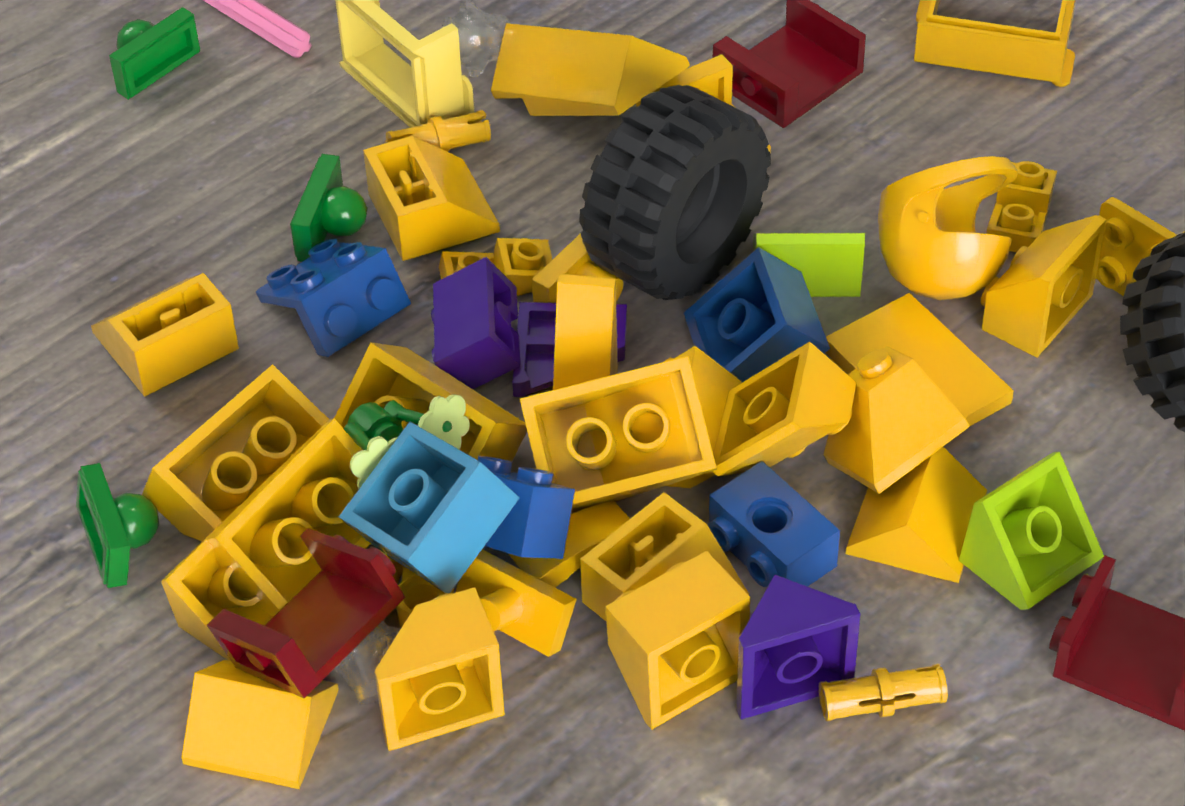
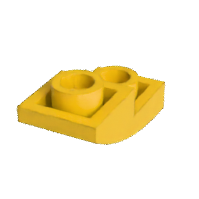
M1030 161L1011 162L1016 167L1018 176L1012 183L997 192L996 203L986 234L1010 237L1012 242L1009 251L1017 252L1022 246L1029 247L1043 232L1057 176V170L1046 169L1042 165Z
M497 238L493 253L442 251L439 271L441 279L487 257L517 287V296L532 292V279L553 259L547 239Z
M614 500L596 504L571 514L563 559L529 558L509 554V556L521 570L556 588L580 568V558L630 518Z

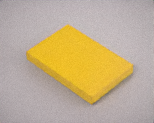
M910 293L826 336L830 349L825 353L847 374L857 368L858 362L865 355L872 351L883 349L886 346L913 358L963 414L970 426L1012 403L1014 390Z

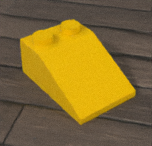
M689 356L520 398L536 469L552 472V483L575 489L571 513L612 500L615 502L717 470Z

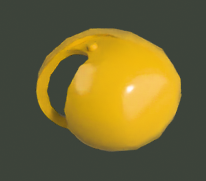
M996 156L959 160L903 177L888 185L881 192L878 212L880 250L891 276L897 282L916 295L936 300L967 297L990 284L1008 259L1012 239L1007 236L976 233L975 218L978 207L983 199L998 192L1017 178L1018 171L1011 161L1006 157ZM986 175L984 177L978 178L976 180L964 184L945 188L946 186L954 182H958L976 176Z

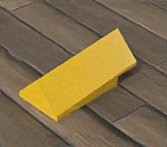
M506 23L491 92L494 99L522 98L530 116H619L641 101L643 97L687 69L690 64L686 56L631 35Z
M335 418L328 420L161 581L178 627L228 661L231 660L209 630L207 624L223 609H226L265 626L321 571V568L300 537L307 528L332 537L338 534L347 539L351 544L365 549L371 544L339 518V515L359 490L357 487L358 477L352 473L350 461L361 449Z

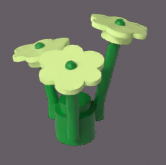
M451 394L447 398L434 397L430 403L429 410L425 414L406 409L394 400L389 401L384 408L377 403L371 402L356 408L350 415L344 430L362 449L350 461V469L358 477V489H360L403 431L402 421L412 422L460 450L461 436H464L470 427L469 419L464 416L466 411L464 398L456 394Z

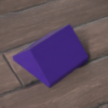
M774 575L739 637L736 711L740 720L819 697L820 682L855 678L861 615L856 604Z

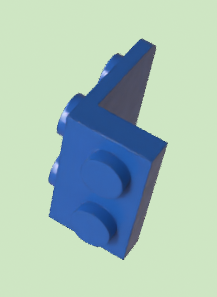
M337 239L326 240L315 245L308 252L310 257L298 265H286L273 271L266 278L268 283L256 291L261 303L295 308L317 355L325 357L334 354L411 304L386 248L367 246L361 242L352 244L338 242Z

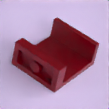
M787 0L785 26L750 50L725 36L713 44L712 58L722 54L733 65L732 96L784 129L863 73L866 34L810 0Z
M307 528L300 537L321 568V571L265 626L226 609H223L207 624V627L236 668L302 698H305L406 598L393 578V575L396 573L394 565L380 550L374 547L365 549L351 544L347 539L338 534L332 537Z
M1105 555L1094 576L1086 573L1082 576L1072 600V607L1077 608L1072 618L1061 616L1055 627L1049 645L1050 650L1057 652L1053 677L1185 731V618L1110 589L1116 559Z

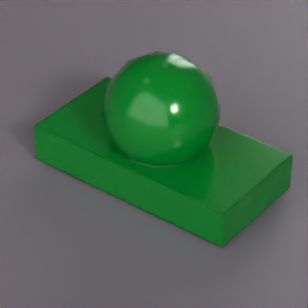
M182 7L156 25L149 21L137 19L126 23L117 35V50L109 55L117 93L129 100L200 52L193 13Z
M322 153L321 157L318 158L291 220L290 227L297 261L303 262L310 257L308 254L309 250L315 245L324 242L327 233L336 237L352 236L366 222L368 209L366 203L358 191L343 186L340 157L337 155Z
M100 463L80 466L77 481L76 507L103 584L107 588L127 585L130 549H136L148 544L156 534L159 526L157 508L150 499L141 494L126 492L113 498Z

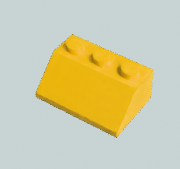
M370 342L334 417L344 429L350 415L360 405L371 402L377 403L384 408L392 400L406 409L425 414L429 410L430 403L434 397L447 398L451 394H456L464 398L466 403L464 416L470 422L468 432L461 436L460 450L478 460V456H487L512 462L527 433L525 422L407 347ZM402 421L401 424L403 430L407 426L408 422Z
M272 364L152 468L142 495L150 499L157 510L182 534L203 541L330 419Z

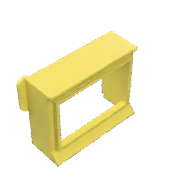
M335 0L343 61L339 62L340 67L409 127L426 124L428 118L440 116L444 120L474 113L473 88L469 79L462 75L458 28L451 23L418 40L380 8L379 0ZM383 38L411 61V66L384 44Z

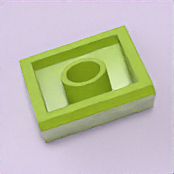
M865 233L753 234V252L759 247L801 271L811 297H861Z
M1053 452L974 503L959 561L1020 610L1030 609L1104 557L1060 452Z

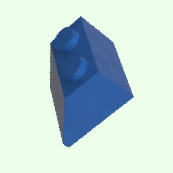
M759 247L684 312L694 346L698 347L742 382L808 342H811L823 353L830 349L802 272Z

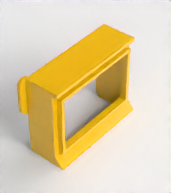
M920 0L916 13L918 24L914 54L915 62L1049 81L1058 87H1065L1070 84L1075 53L1067 49L1076 0H1062L1056 32L938 16L936 14L940 0Z

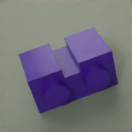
M487 257L433 283L434 308L431 310V318L434 324L432 358L435 366L471 389H475L521 366L519 334L511 327V322L518 319L517 287Z

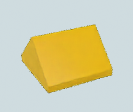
M942 447L880 494L870 488L867 489L846 547V554L959 583L965 566L959 561L972 509L976 501L987 495V489L947 449Z
M222 660L195 672L181 757L183 764L300 789L339 691L338 683L322 680L305 698H302L236 668L228 660Z

